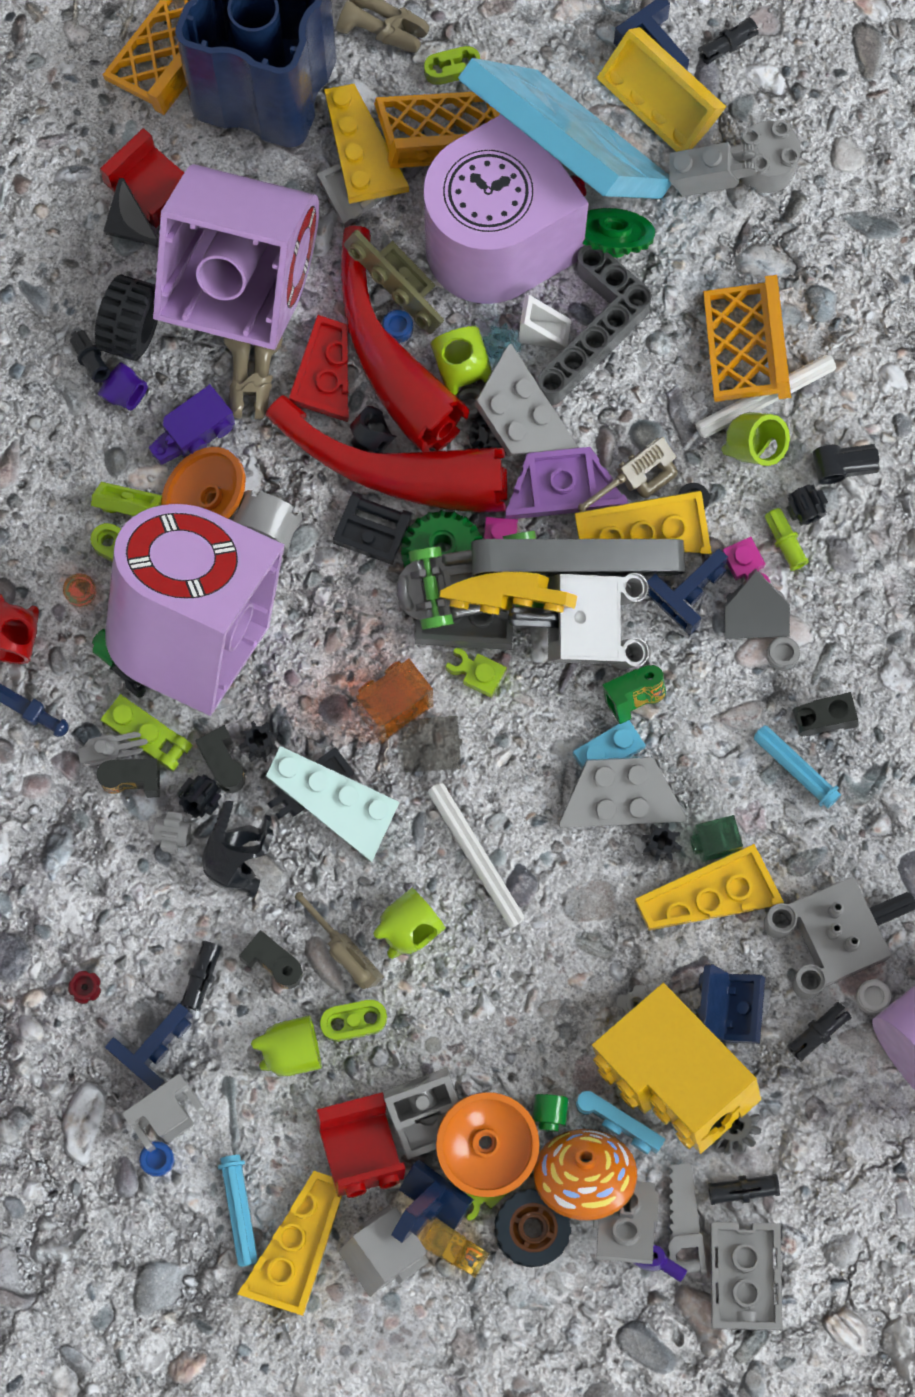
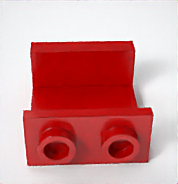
M144 128L100 168L104 184L115 192L119 178H123L126 181L148 222L155 228L160 225L161 211L184 174L180 168L155 148L152 135Z
M383 1092L317 1109L316 1122L338 1197L344 1195L347 1198L358 1197L367 1192L366 1189L380 1186V1189H388L398 1185L400 1180L404 1179L405 1165L404 1162L400 1163L385 1114L386 1103Z

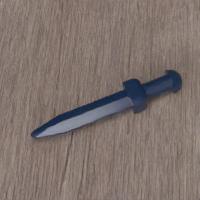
M0 684V702L21 714L26 723L33 726L40 723L54 732L53 735L56 737H62L68 732V722L65 719L60 721L45 712V708L40 701L33 699L31 702Z

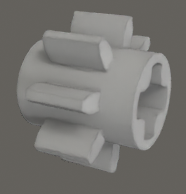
M167 811L166 818H157L153 841L161 843V851L177 854L178 846H188L191 823L184 822L185 816H183V813Z

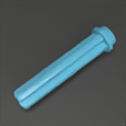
M764 725L755 733L754 740L820 801L818 804L820 807L824 805L829 809L840 798L841 794L837 791L839 787L837 785L832 787L768 726Z
M240 1155L220 1158L221 1165H218V1170H222L237 1263L241 1267L254 1265L257 1263L258 1257L242 1168L245 1165V1161H241Z

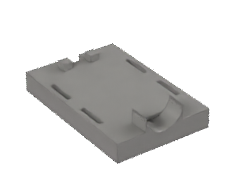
M711 1222V1329L731 1331L783 1330L780 1223H752L751 1230H739V1223ZM715 1248H717V1268H715ZM773 1249H776V1269L773 1268ZM716 1283H718V1303H716ZM774 1285H777V1304L774 1305Z

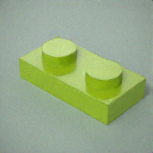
M101 482L92 494L91 506L101 508L107 513L119 512L134 517L144 510L161 506L162 495Z

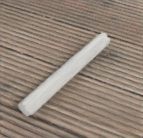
M824 355L790 373L791 393L835 371L836 364L832 356ZM778 394L742 398L698 421L696 429L701 437L708 438L727 428L731 421L740 414L757 412L780 399Z
M443 783L434 785L428 790L430 798L510 928L520 925L524 921L523 913Z

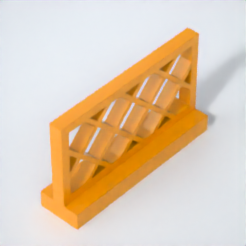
M160 0L102 74L104 80L152 104L154 110L162 115L166 114L186 88L180 52L174 40L176 27L172 28L171 19L180 17L183 8L169 11L168 6L173 0ZM167 21V30L151 32V28L155 23ZM170 38L171 47L155 51L154 41ZM149 43L150 52L134 56V50L138 45ZM173 55V60L168 66L158 68L156 59ZM152 60V70L137 73L136 64ZM132 67L133 75L121 78L115 75L120 68ZM155 78L156 82L148 92L140 88L139 81Z
M474 92L376 97L374 102L389 150L387 160L390 168L430 166L441 150L453 141L466 135L451 132L450 130L454 125L469 133L480 127L483 123H487L499 116V112L488 103H486L487 111L485 113L471 105L473 102H485ZM444 104H453L460 108V110L455 115L442 106ZM423 105L430 109L431 112L426 117L413 108ZM394 107L403 113L397 119L387 113L385 108ZM465 112L479 120L475 126L461 119ZM438 114L450 121V123L444 128L432 119ZM409 116L421 124L417 129H414L402 121ZM425 127H428L438 133L439 136H426L421 132ZM399 129L410 137L395 138L393 132Z
M777 275L765 276V283L703 291L714 401L719 402L778 394L779 399L791 398ZM760 294L761 300L753 309L742 302L747 295ZM725 299L730 304L720 313L711 307V300ZM736 307L747 313L739 324L728 318ZM753 318L764 324L756 335L745 329ZM722 322L733 329L725 339L714 333ZM739 333L750 340L742 350L730 344ZM756 344L767 351L759 362L747 355ZM724 349L736 355L727 366L717 360V357ZM741 360L753 366L745 377L733 371ZM759 371L770 378V384L756 386L750 381ZM728 375L739 382L734 389L720 391L719 384Z

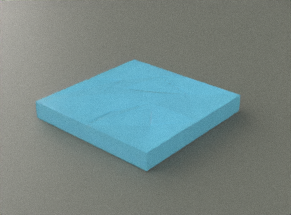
M471 58L458 77L459 81L602 196L662 199L672 185L669 181L668 173L609 126L605 125L599 118L537 69Z

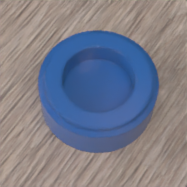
M403 310L390 311L382 321V327L399 343L407 341L413 334L412 317Z
M157 1141L152 1142L156 1147L155 1150L150 1153L144 1147L139 1157L140 1166L143 1171L153 1177H161L168 1174L175 1162L172 1149L165 1143Z

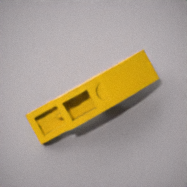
M498 572L471 577L442 589L439 596L450 600V607L468 610L469 604L480 606V612L499 615L500 609L509 611L512 603L532 608L533 602L543 603L544 610L563 613L564 607L575 609L577 596L574 594L547 589L548 577L528 572Z

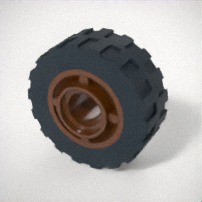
M527 1189L512 1195L499 1208L494 1221L496 1244L504 1253L503 1255L507 1259L512 1260L513 1263L531 1268L540 1267L553 1262L567 1247L572 1228L570 1227L571 1219L560 1215L548 1207L539 1196L537 1190ZM527 1219H535L540 1223L541 1233L537 1238H530L524 1233L523 1226Z

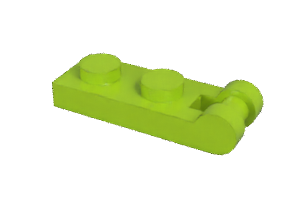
M121 694L100 719L103 724L119 735L139 732L141 734L140 737L127 739V741L147 739L148 743L146 745L138 746L137 748H142L143 752L151 758H157L158 762L171 772H174L178 767L179 763L177 761L183 753L187 754L193 747L184 737L176 734ZM168 741L173 746L166 754L161 749Z

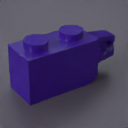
M209 384L164 416L163 428L165 432L149 446V451L160 465L180 455L186 458L195 451L206 448L207 444L216 437L222 438L226 436L235 424L233 412L211 384Z

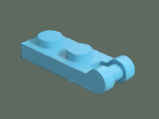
M584 1091L578 1096L576 1108L580 1114H595L604 1120L602 1126L613 1134L619 1136L623 1132L633 1139L631 1145L641 1152L649 1154L652 1151L657 1154L666 1140L595 1093Z

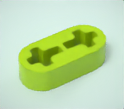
M463 46L428 56L424 63L426 80L434 85L459 81L458 77L466 67L462 59L468 58L469 61L471 58L480 59L479 52L474 47ZM439 65L442 73H437L433 66Z

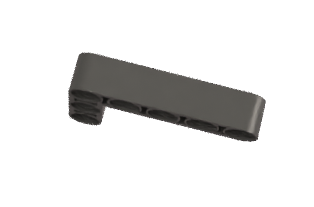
M584 245L579 250L576 271L580 279L610 305L539 374L537 384L551 406L560 403L649 314L652 298L650 289L608 252L603 253V250L600 249L593 250L591 245ZM586 260H594L598 264L588 266L584 262ZM614 279L621 284L612 286L607 281ZM633 299H638L642 301L644 304L640 306H635L631 304L630 301ZM611 320H618L623 325L619 327L611 326L608 322ZM590 341H597L602 346L598 348H592L588 346L587 343ZM568 362H576L580 365V367L577 369H570L565 364H567ZM547 383H555L556 385H558L559 388L556 390H548L544 387V385Z

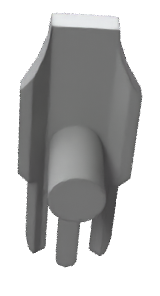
M139 732L118 736L109 734L91 738L84 746L78 748L79 761L81 764L99 766L108 760H119L120 758L140 754L143 749L140 748L121 752V750L146 745L148 741L147 739H140L120 744L122 740L140 737L141 734Z

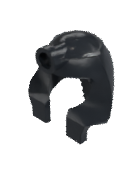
M225 801L202 855L203 871L216 886L226 890L238 889L247 892V896L254 898L260 885V879L255 878V873L245 861L267 854L274 836L273 830L269 828L272 819L271 816L265 814L258 828L246 825L226 830L234 801ZM249 841H261L260 845L244 846Z

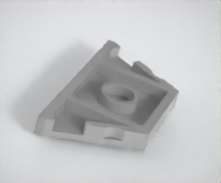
M508 345L503 350L502 356L491 371L484 388L480 391L474 402V405L500 445L504 448L508 457L578 447L513 345Z
M652 756L587 759L578 782L570 795L566 809L559 820V827L687 822V818Z

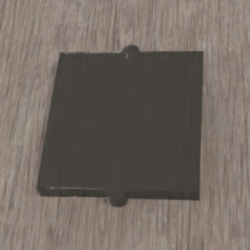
M458 716L401 720L402 743L399 744V748L403 750L404 773L461 769L460 746L463 744V741L459 739Z

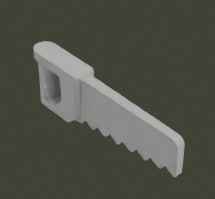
M690 1163L669 1165V1168L672 1170V1173L669 1175L672 1181L669 1185L672 1191L669 1198L673 1202L669 1205L670 1210L673 1212L669 1216L673 1222L669 1229L673 1233L669 1236V1243L667 1245L668 1257L688 1270L686 1274L700 1272V1275L704 1276L707 1275L703 1235L700 1233L692 1166ZM697 1248V1259L676 1260V1254L681 1249Z

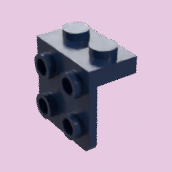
M705 964L704 971L699 977V990L702 994L701 1005L696 1010V1016L721 1042L760 1044L766 977L756 974H729L714 964Z

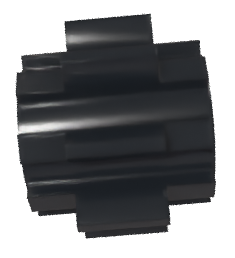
M814 484L805 485L788 495L789 506L786 508L792 521L798 519L801 526L809 525L826 516L827 511L825 508L828 501L823 490L817 491Z
M252 721V728L249 731L240 732L241 737L245 739L244 743L239 745L241 752H250L248 757L250 762L257 758H262L267 763V756L278 751L274 744L275 741L280 739L277 732L272 733L270 731L268 722L262 724V726H256V723ZM261 737L264 746L257 747L255 738Z
M204 774L196 776L194 780L189 777L181 786L182 792L178 796L180 798L179 805H182L183 811L194 818L198 816L202 818L206 813L212 815L219 806L218 800L222 797L219 794L221 788L218 787L217 782Z
M666 823L664 828H658V826L656 827L654 824H651V834L642 835L641 841L648 845L643 850V856H653L655 865H657L659 859H665L668 863H672V853H679L682 849V846L675 842L681 833L675 831L672 833L669 830V823ZM659 838L666 839L663 850L657 848Z

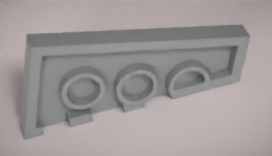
M425 127L421 132L426 136H433L428 127ZM403 134L396 138H407L410 136L407 134ZM340 163L317 173V180L344 229L385 198L349 204ZM425 166L400 168L407 181Z

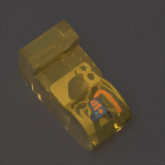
M437 1218L422 1241V1245L429 1253L474 1278L477 1277L490 1255L487 1251L469 1241L465 1236Z

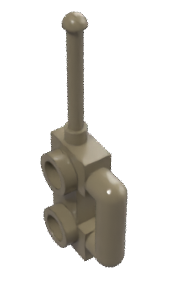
M656 438L635 456L634 454L630 455L627 462H621L619 464L620 467L616 469L619 474L615 477L616 479L584 503H580L578 505L579 511L585 512L586 508L619 484L625 483L629 491L636 489L641 497L648 498L677 476L678 470L672 461L677 457L665 438ZM657 465L659 469L663 470L649 482H646L648 479L644 474Z
M302 892L295 894V900H298L330 935L329 937L332 939L328 943L330 955L351 974L352 979L359 987L368 989L376 986L384 978L382 973L345 933L340 934L327 923L307 901Z

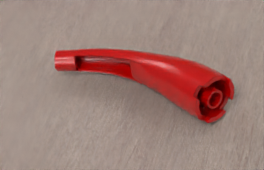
M362 226L346 227L343 230L341 255L342 295L349 333L361 366L381 403L405 436L422 452H429V449L432 447L440 451L460 433L461 430L456 425L461 417L468 419L469 409L379 323L371 306L366 268L360 262L354 260L344 247L345 241L355 230L360 231L371 243V231Z
M285 395L276 399L266 412V417L302 450L326 467L362 486L397 499L431 507L478 513L506 512L507 507L504 501L500 502V500H508L507 469L502 467L501 459H498L505 458L503 447L410 453H370L338 442L314 428L305 421L306 413Z

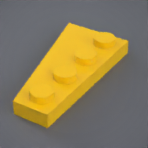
M355 84L324 89L349 204L409 192V185L400 168L389 167L387 160L389 154L388 146Z
M701 491L574 513L579 539H681L684 541V552L712 554Z
M755 844L634 900L649 931L767 909L776 904L784 903Z
M313 1171L237 1295L304 1316L342 1196H337L332 1176Z

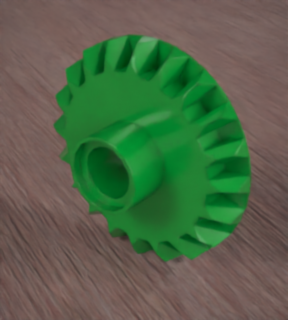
M617 208L588 210L583 244L591 245L593 250L600 249L603 250V253L608 252L612 257L619 258L629 255L630 252L640 253L641 250L648 249L649 245L654 242L655 228L645 217L628 210Z
M441 509L439 512H428L421 518L417 517L416 521L411 526H408L402 540V562L404 567L412 563L410 562L408 552L435 547L439 543H447L451 546L448 551L442 552V554L471 550V542L481 540L482 535L479 533L476 524L471 523L466 516L463 517L455 511L445 512Z

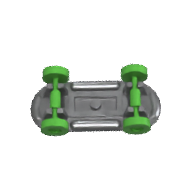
M535 531L521 532L503 536V539H536ZM431 547L408 552L410 562L412 563L407 565L399 576L397 597L404 611L414 619L420 620L422 630L453 625V618L483 613L480 612V606L469 604L468 610L450 607V600L439 597L442 589L462 580L475 577L472 573L471 550L442 554L441 547ZM533 602L532 608H544V604ZM512 603V607H524Z

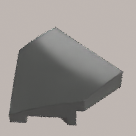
M755 568L748 575L749 578L733 593H729L726 596L727 602L724 604L725 639L790 637L789 602L785 599L784 594L772 586Z

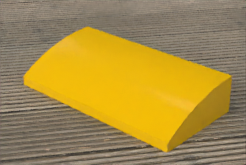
M640 27L629 29L597 76V79L676 152L693 149L727 107Z

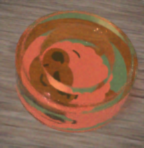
M77 573L66 579L63 585V594L72 606L85 607L95 599L96 586L88 575Z

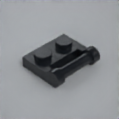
M353 491L333 537V544L393 565L408 526L411 524L413 512L407 510L400 512L364 499L363 494ZM360 510L396 523L397 526L395 529L355 514Z

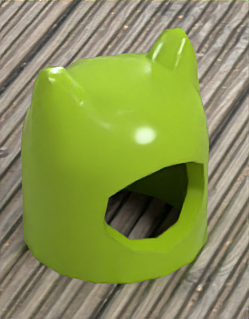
M467 326L451 330L430 342L443 383L455 396L458 394L459 387L473 384L478 380L487 382L492 369L478 327Z
M758 412L740 414L731 421L726 432V444L721 447V451L724 455L733 457L741 462L765 466L777 464L784 458L790 442L789 428L778 415ZM776 440V452L769 458L761 459V454L770 442Z
M411 887L385 909L380 916V924L374 930L373 935L376 939L384 938L390 946L387 955L389 958L394 959L402 954H413L420 951L443 932L446 927L423 897Z
M310 1015L275 1023L268 1027L263 1035L253 1039L251 1042L252 1048L260 1050L263 1060L259 1064V1068L262 1071H272L277 1076H292L322 1069L319 1046Z

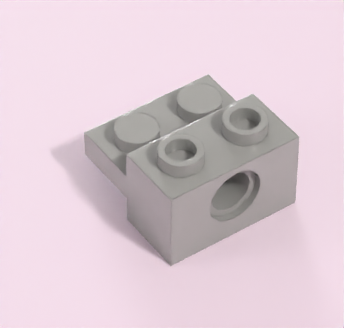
M447 1067L384 1090V1100L407 1159L436 1149V1136L439 1125L447 1111L459 1101Z

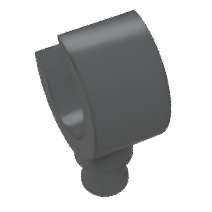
M478 380L473 388L461 391L458 399L460 401L469 398L476 399L486 383L483 380ZM478 409L469 410V416L466 420L478 418L480 416Z

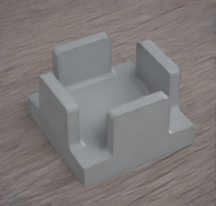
M179 1073L123 1112L122 1115L133 1128L145 1148L151 1153L156 1147L144 1131V1127L150 1124L159 1137H162L166 1143H170L194 1125V1122L181 1104L184 1099L188 1097L201 1116L206 1114L207 1111L187 1081Z

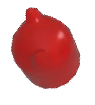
M0 594V661L13 664H27L31 660L37 635L39 609L34 605L25 609L18 605L9 604L5 601L2 594Z

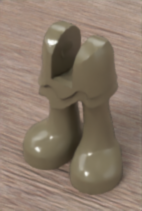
M347 0L336 25V31L343 34H348L354 27L366 29L376 34L375 40L411 53H417L421 46V42L415 36L426 37L430 28L424 19L415 15L410 10H407L405 7L398 9L385 0ZM362 9H369L387 19L383 22Z
M283 336L275 350L254 345V374L249 377L248 362L251 344L223 337L224 344L231 351L233 358V378L229 386V407L233 412L234 418L242 419V410L244 409L243 395L256 396V401L254 402L255 420H262L268 409L269 394L273 386L271 384L273 376L269 375L272 355L281 348Z

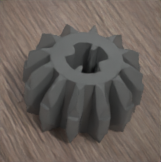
M746 1113L742 1118L736 1119L735 1124L740 1126V1130L737 1129L734 1134H731L728 1129L711 1145L712 1148H718L723 1142L725 1143L724 1154L729 1155L734 1144L738 1154H743L745 1152L743 1142L750 1147L756 1144L754 1138L749 1134L759 1135L761 1133V1128L751 1125V1123L761 1118L760 1115L753 1114L749 1116ZM725 1114L724 1116H722V1117L713 1125L714 1128H715V1127L719 1128V1127L722 1126L721 1122L723 1121V1119L726 1117L727 1114Z

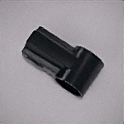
M832 444L818 447L813 451L819 484H835L845 480L846 477L878 473L880 469L879 453L875 444L841 448L839 445Z

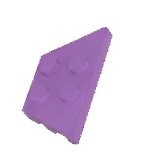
M591 447L527 453L511 500L506 508L505 519L581 512L578 509V505L584 503L611 483L613 478L607 469L600 465L599 458ZM615 487L586 508V511L627 504L628 500Z

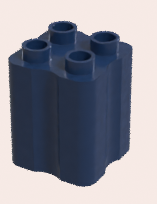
M190 0L187 2L176 25L175 33L193 115L201 122L224 129H247L258 135L262 140L283 147L291 148L302 144L306 140L315 118L314 102L321 88L329 82L337 59L331 0Z

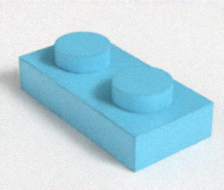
M630 720L577 748L573 751V756L583 769L587 759L627 758L645 749L646 745Z

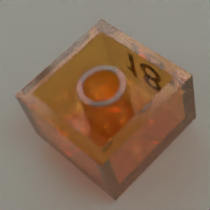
M409 658L403 663L400 661L393 663L385 670L384 673L386 675L378 681L370 680L358 690L359 694L356 696L358 714L381 744L434 706L433 688Z

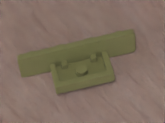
M355 230L344 243V247L348 250L349 255L370 272L372 279L376 283L381 284L392 295L395 303L403 307L414 318L415 323L421 329L432 334L444 322V318L424 299L436 285L393 240L379 252L360 231Z

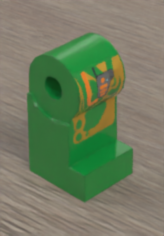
M655 665L643 666L602 684L605 702L619 724L632 719L631 711L645 704L660 702L666 695L663 671Z

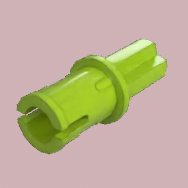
M777 508L769 511L765 515V520L776 540L774 543L775 547H780L791 571L804 567L809 563V560L806 558L797 540L798 533L793 532L782 509Z

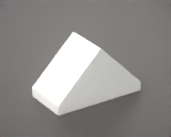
M531 295L525 296L520 321L519 343L565 349L568 345L571 319Z

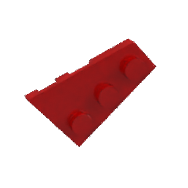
M317 315L289 399L297 406L345 422L349 420L348 325Z

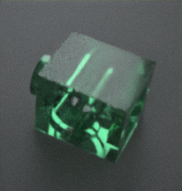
M734 815L696 824L693 830L694 835L690 836L692 851L694 855H700L702 863L729 856L743 848Z

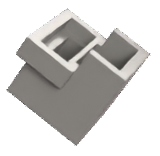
M389 1205L362 1223L359 1227L361 1231L353 1235L338 1251L369 1297L387 1286L394 1279H396L398 1284L402 1283L429 1263L425 1257L428 1252L416 1235L412 1233L403 1243L391 1235L402 1215L396 1207L391 1209Z

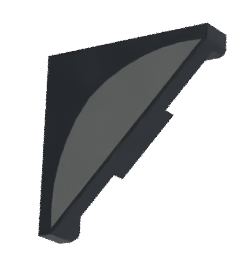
M119 178L103 230L104 233L159 247V239L123 178Z

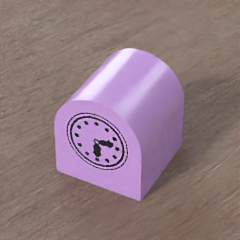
M499 115L447 145L434 158L427 171L424 182L425 249L428 265L437 281L446 290L461 299L481 304H493L511 300L577 262L578 252L584 246L588 202L559 160L503 115Z

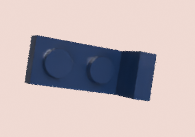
M654 0L615 27L614 45L616 47L629 29L640 27L688 71V57L659 26L668 19L670 2L668 0Z
M718 548L674 591L654 574L647 581L649 587L647 595L690 636L699 627L701 617L687 603L690 605L696 603L704 594L702 589L710 581L715 584L722 578L727 571L724 567L728 556Z
M178 1003L134 1054L114 1037L105 1048L155 1091L166 1082L153 1072L149 1066L152 1062L158 1064L169 1051V1048L166 1046L175 1036L179 1039L187 1032L192 1024L189 1021L192 1018V1014L182 1004Z
M418 1160L413 1164L399 1188L402 1193L414 1202L405 1209L391 1235L403 1243L412 1233L416 1236L419 1235L428 1220L433 1221L435 1217L455 1230L460 1225L474 1199Z

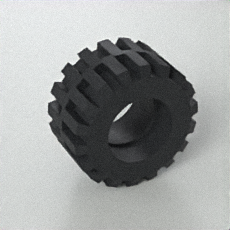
M119 274L113 279L105 291L96 318L95 343L97 349L132 361H137L141 358L153 338L158 320L153 319L155 284L123 274Z

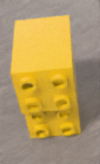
M664 982L592 1044L596 1055L593 1061L599 1067L598 1073L610 1086L614 1082L621 1091L620 1096L631 1109L638 1107L644 1114L653 1108V1112L665 1125L669 1122L672 1123L673 1127L677 1130L675 1135L687 1149L694 1147L700 1154L730 1129L736 1119L742 1118L761 1101L757 1078ZM725 1114H727L726 1117H725V1118L723 1119V1121L721 1122V1124H722L721 1127H719V1128L715 1127V1128H713L712 1130H710V1129L712 1128V1126H713L722 1116H724Z

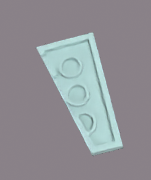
M282 746L279 747L265 776L370 862L373 861L400 803Z

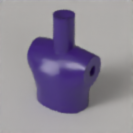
M119 362L111 371L109 377L103 381L98 395L111 405H119L127 410H133L142 401L148 386L131 368Z
M654 1243L653 1258L656 1257L657 1259H653L652 1264L633 1263L638 1268L646 1271L662 1270L679 1282L683 1280L688 1271L667 1258L664 1250Z

